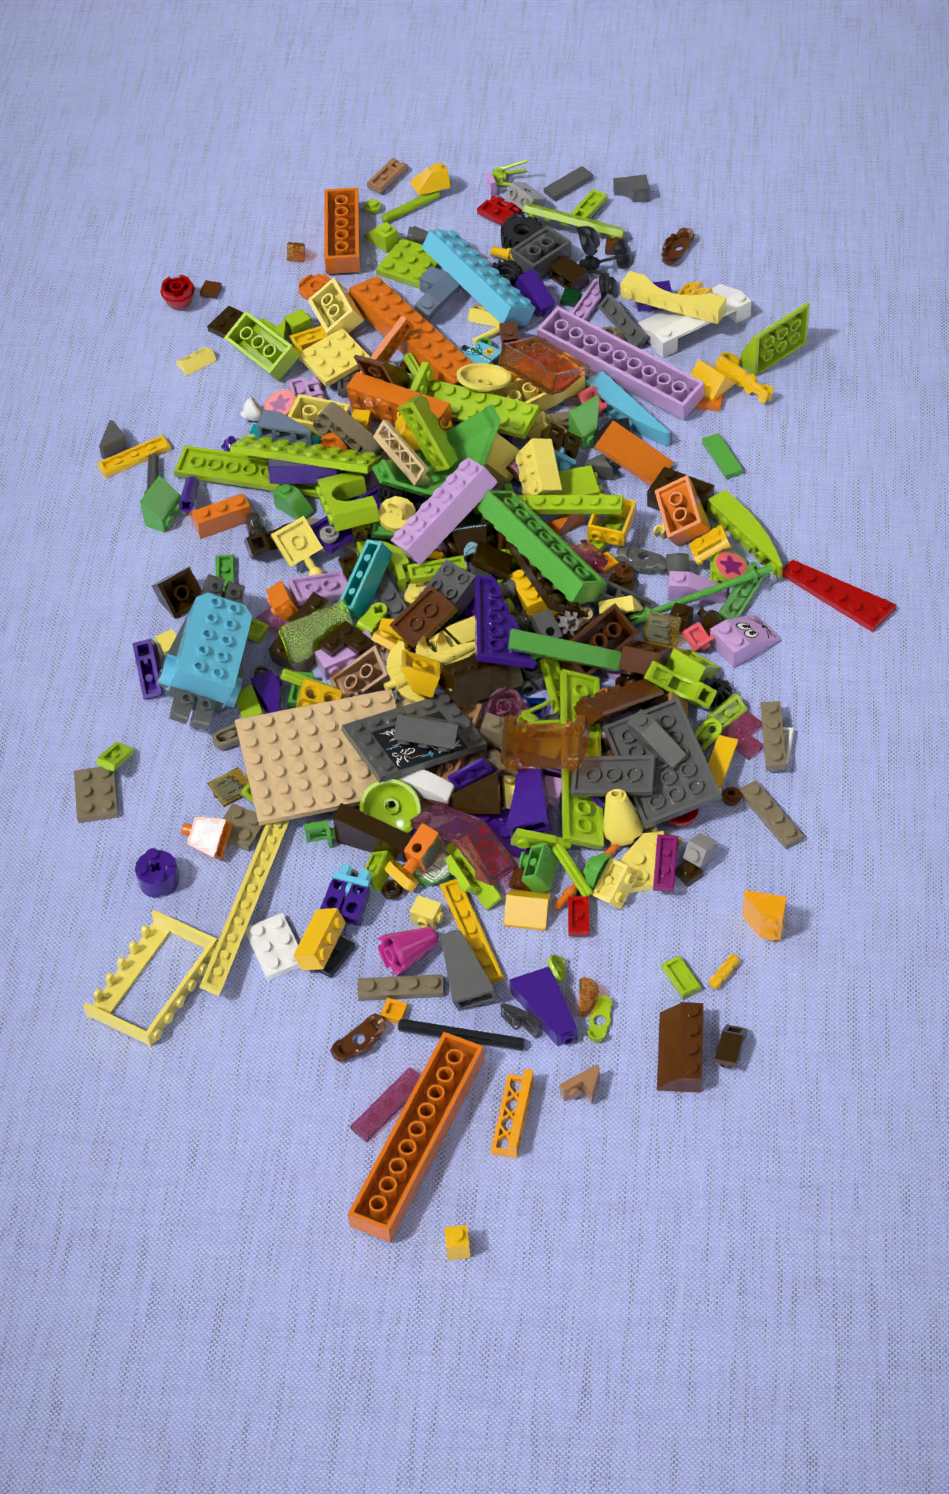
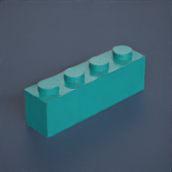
M367 539L337 605L348 617L360 619L370 606L393 554L383 542Z

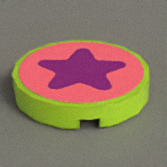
M731 551L719 552L711 563L713 573L715 572L718 575L717 578L722 582L743 575L748 567L746 561L740 555Z

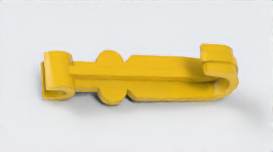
M721 352L716 360L718 368L737 379L736 385L739 387L744 386V391L747 394L753 392L758 395L759 402L765 404L766 400H771L774 390L772 386L767 384L761 385L757 382L754 374L748 375L747 371L739 366L741 358L730 352Z

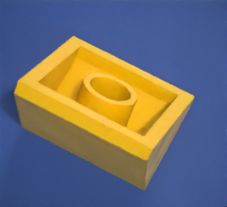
M698 359L690 374L704 382L705 397L712 402L737 383V379L713 363Z
M510 889L506 895L504 926L546 931L552 894Z

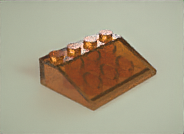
M538 336L503 343L498 364L502 365L505 370L514 372L519 378L526 379L531 382L532 386L543 389L548 395H555L565 391L591 368L589 365Z

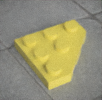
M664 831L643 833L619 861L639 872L636 882L629 893L653 890L657 834L664 835Z

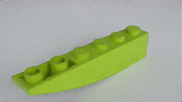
M726 489L709 498L707 508L709 516L722 525L731 534L733 539L739 541L744 549L750 552L759 563H762L764 566L771 564L773 572H770V574L781 579L782 562L771 539L756 518Z

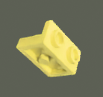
M610 858L592 896L611 904L617 909H621L636 882L639 872L626 864Z

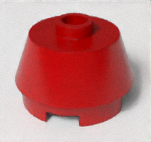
M179 275V277L172 279L169 276L162 282L160 294L169 307L184 309L191 304L195 287L191 279L185 275Z

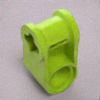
M381 602L374 603L364 616L358 620L355 628L361 632L368 630L372 637L379 629L381 619H389L388 614H386V605Z

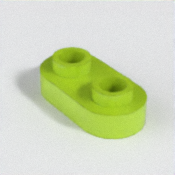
M707 719L694 732L698 743L703 744L700 747L703 754L715 743L718 735L722 734V725L717 719ZM715 728L716 731L714 733H710L709 729Z

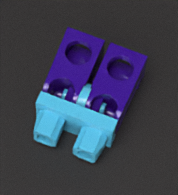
M342 864L339 871L333 873V879L329 884L320 909L337 908L346 923L361 927L363 913L372 891L370 883L372 874L369 870L360 869L358 877L352 876L353 867Z

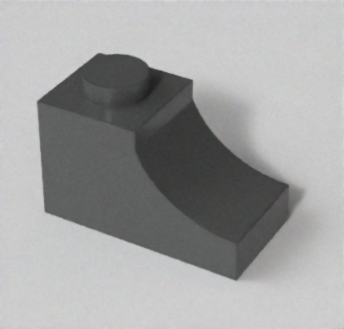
M647 174L613 178L614 196L628 197L633 203L650 201V187Z

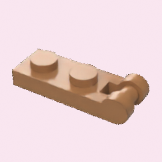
M392 158L367 182V188L382 193L402 173H406L408 164L400 163L397 159Z

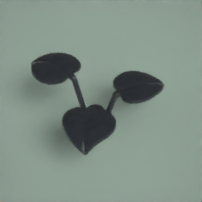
M590 226L577 227L576 231L579 235L581 247L587 255L579 261V265L586 268L589 274H600L599 289L602 300L608 293L616 299L618 285L615 278L610 277L609 273L597 271L600 263L614 259L617 260L619 268H629L633 262L630 246L626 241L618 240L614 244L616 256L599 260L593 256L598 252L597 248L600 246V238L597 231Z

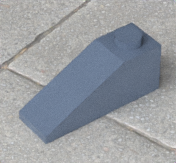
M447 273L415 304L414 309L429 322L461 285Z
M263 409L257 424L259 438L271 437L272 440L287 439L292 443L305 442L306 445H312L310 429L282 412Z

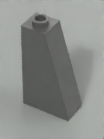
M453 930L441 935L452 1002L458 1011L498 1000V993L461 930Z

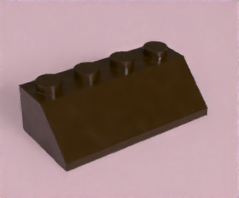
M313 592L269 647L268 651L272 661L294 672H308L316 662L315 651L320 650L318 642L344 621H348V619L328 599Z
M476 655L443 666L438 684L459 709H463L522 688L524 681L520 667L476 661Z

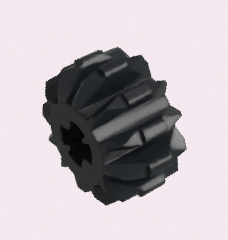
M713 675L712 679L706 677L704 682H702L717 691L710 707H718L732 694L729 681H723L722 676L716 678Z

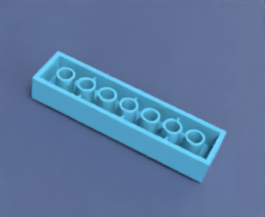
M429 230L422 246L424 251L500 323L517 321L519 326L528 325L536 307L530 303L531 301L520 293L519 289L513 287L508 279L500 275V272L493 268L488 260L482 258L479 252L469 245V242L463 240L457 231Z

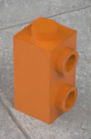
M282 580L266 590L269 597L266 600L272 607L270 609L276 618L280 617L285 622L299 611L291 591Z

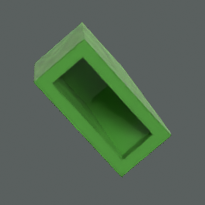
M281 484L272 492L275 507L295 520L302 516L308 519L314 513V509L300 490L293 485Z

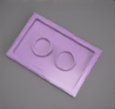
M343 571L287 579V585L298 607L302 606L313 592L329 601L340 600L348 583Z

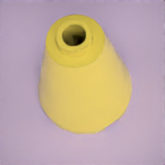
M613 789L607 793L605 800L604 838L610 840L611 844L620 846L631 844L638 836L640 838L643 834V822L626 792L621 789Z

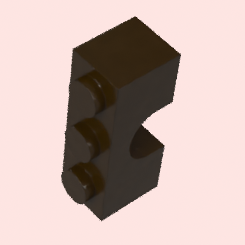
M290 523L268 532H261L246 537L244 543L250 558L278 549L271 534Z

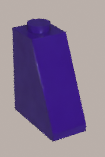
M534 268L519 275L514 287L519 289L520 293L531 301L530 303L536 307L534 314L537 317L549 315L553 311L556 302Z

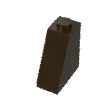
M500 769L454 792L450 799L453 814H500L505 811L504 770Z

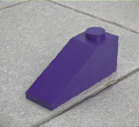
M151 638L132 643L143 699L163 695L162 686L157 685L161 670L157 643Z
M268 670L250 678L257 699L265 712L281 711V686L283 684L278 675L275 676L272 670Z

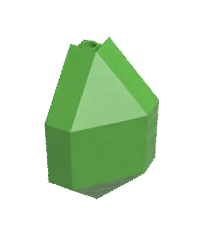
M490 404L481 412L446 432L447 440L456 450L458 460L447 470L433 472L422 450L414 451L429 468L426 475L429 477L430 482L427 486H414L392 459L387 461L383 459L373 466L372 469L380 484L430 498L433 492L467 458L484 467L501 419L493 404Z

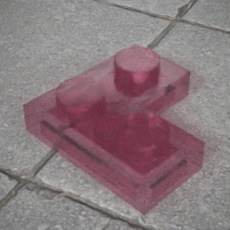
M748 711L722 731V736L738 739L735 751L748 761L763 749V744L751 736L761 727L762 722Z

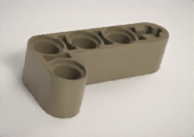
M330 402L318 414L313 423L314 429L319 434L325 435L330 430L350 448L357 450L358 453L373 452L379 456L384 450L374 439V435L334 402Z

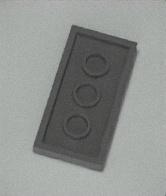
M655 755L574 757L571 795L572 797L606 796L613 789L624 790L627 796L654 795Z

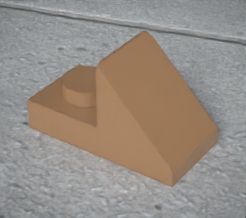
M595 1065L559 1084L560 1096L563 1101L575 1099L584 1092L590 1103L593 1104L600 1080V1067Z

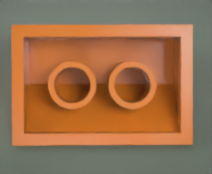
M244 493L188 512L200 539L253 521L251 508Z

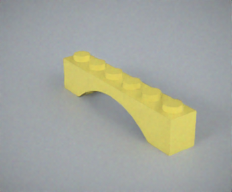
M629 271L620 283L622 298L718 324L727 311L726 297L712 293L703 295L671 293L654 285L646 275Z

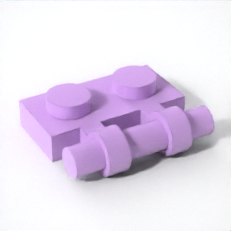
M305 376L288 380L289 389L296 397L298 394L322 399L326 398L324 391L321 389V381L316 376H312L310 381H306Z

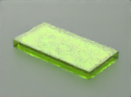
M341 600L278 628L291 664H296L314 656L315 651L320 650L318 642L344 621L354 626L345 600Z

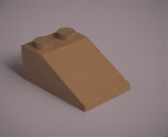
M375 645L338 671L334 676L330 677L332 686L342 690L341 699L350 697L351 693L358 695L357 691H362V694H366V691L373 693L385 690L384 683L391 681L386 668L388 654Z

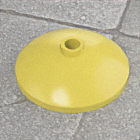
M487 363L465 365L458 369L456 376L457 380L464 387L481 393H492L501 390L511 382V374L508 370Z

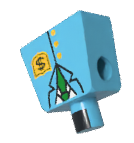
M477 342L471 348L463 345L460 349L473 363H487L500 367L504 364L503 351L483 342Z

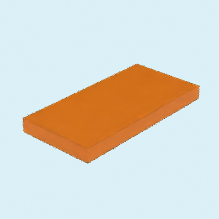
M615 421L611 422L594 447L649 486L652 485L664 467L670 468L674 461Z

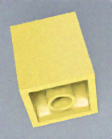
M498 433L495 435L486 459L485 468L498 481L496 486L502 487L505 482L509 484L514 477L506 467L520 450Z

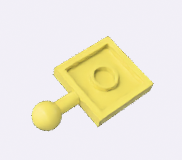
M304 516L271 534L272 539L290 568L304 560L310 570L309 576L324 574L321 568L315 566L310 557L321 551L323 547Z

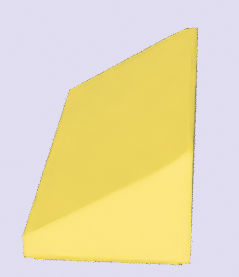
M474 305L469 309L468 321L495 327L499 326L500 322L483 306Z
M203 347L177 360L176 365L184 374L190 375L215 362L216 357L211 348Z
M633 596L598 602L599 613L616 603L623 614L643 610V607Z

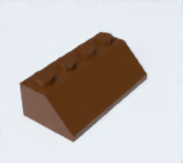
M635 679L624 683L625 686L623 687L620 684L611 687L609 692L601 690L595 693L592 698L590 695L579 699L580 703L573 708L582 728L585 729L643 708L662 696L664 692L645 679L637 682Z
M681 1002L660 1012L657 1091L701 1093L704 1003Z

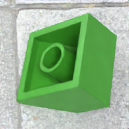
M161 476L157 477L140 500L145 526L165 533L168 527L172 526L176 516L182 512L179 508L181 495Z

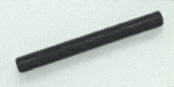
M400 1019L398 1022V1031L438 1038H441L443 1032L476 1044L522 1051L525 1047V1039L521 1037Z

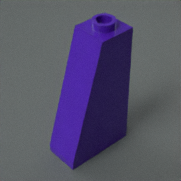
M268 459L270 484H318L317 479L340 474V469Z
M539 761L519 766L507 821V829L511 838L517 828L540 833L552 830L545 776Z
M549 966L509 979L511 994L557 1046L568 1045L578 1040L576 1024Z

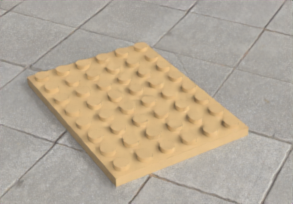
M392 689L235 720L259 826L335 811L340 803L350 807L360 806L362 794L377 779L341 731L342 725L397 708Z

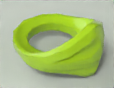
M551 955L547 958L548 966L558 982H563L565 980V960L561 956Z

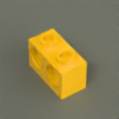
M305 679L299 689L296 708L341 699L342 690Z

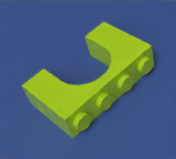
M350 471L317 479L318 487H315L317 497L324 508L329 525H333L336 532L380 521L377 504L373 496L353 501H342L367 492L362 473Z

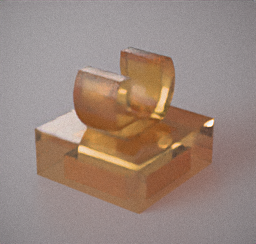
M288 242L287 261L304 262L305 244Z

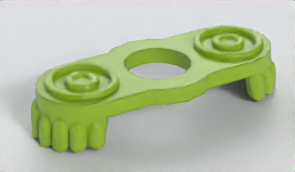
M599 995L595 998L593 1014L589 1018L590 1028L587 1030V1034L594 1043H600L605 1039L607 1028L611 1024L610 1013L613 1003L607 995ZM602 1016L606 1019V1023L599 1026L594 1023V1019Z

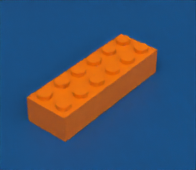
M358 187L324 189V259L326 274L361 272L360 200Z
M356 372L346 386L352 410H371L372 419L379 421L388 420L394 426L398 419L397 412L399 409L397 407L412 397L422 394ZM422 394L428 400L431 412L437 416L439 426L440 421L444 418L446 420L444 427L449 425V421L455 427L450 403Z

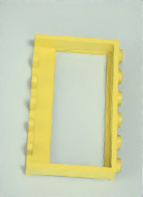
M155 910L151 912L154 922L150 928L146 925H143L141 928L142 939L139 943L131 941L129 944L131 954L128 958L120 957L118 959L119 970L115 975L112 973L106 975V988L103 992L100 989L95 990V1003L90 1005L85 1002L83 1005L86 1017L102 1022L147 1044L149 1047L160 1039L165 1026L172 1022L175 1012L184 1005L187 995L194 991L197 981L201 976H204L218 942L216 938ZM170 933L205 948L147 1031L111 1015Z

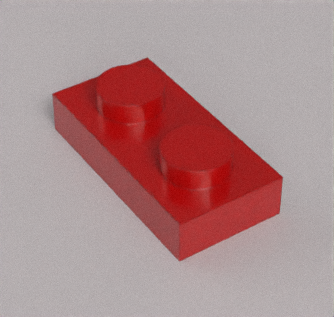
M589 896L568 897V937L590 936Z

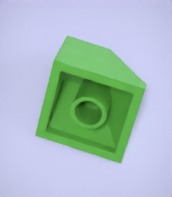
M597 395L568 412L569 432L581 437L579 447L582 450L595 444L594 435L599 430V397Z

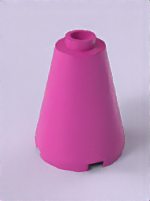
M430 927L388 933L379 937L378 941L381 940V944L378 945V951L385 967H391L394 970L391 973L399 975L436 947L439 937L437 932Z

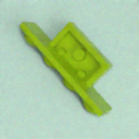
M458 835L446 846V850L449 853V856L445 859L448 864V871L459 881L458 886L462 891L476 894L483 907L489 910L502 899V896L463 836Z

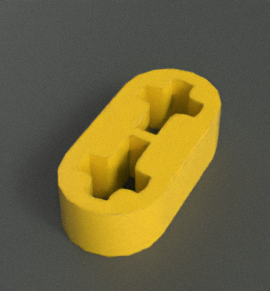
M390 860L384 868L385 871L403 888L413 892L419 884L418 880L413 875L410 876L405 873L400 863Z

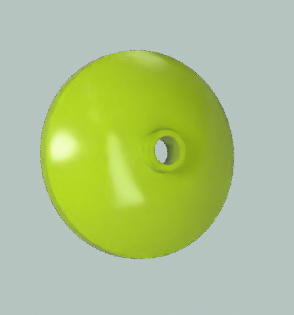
M396 778L379 783L377 780L370 784L362 794L360 811L408 833L416 826L420 818L421 803L416 791L408 783ZM389 801H394L396 805L391 806Z

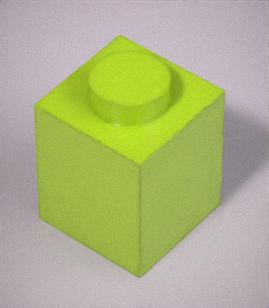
M302 308L284 317L287 324V332L290 335L312 329L311 323H313L310 314H306Z

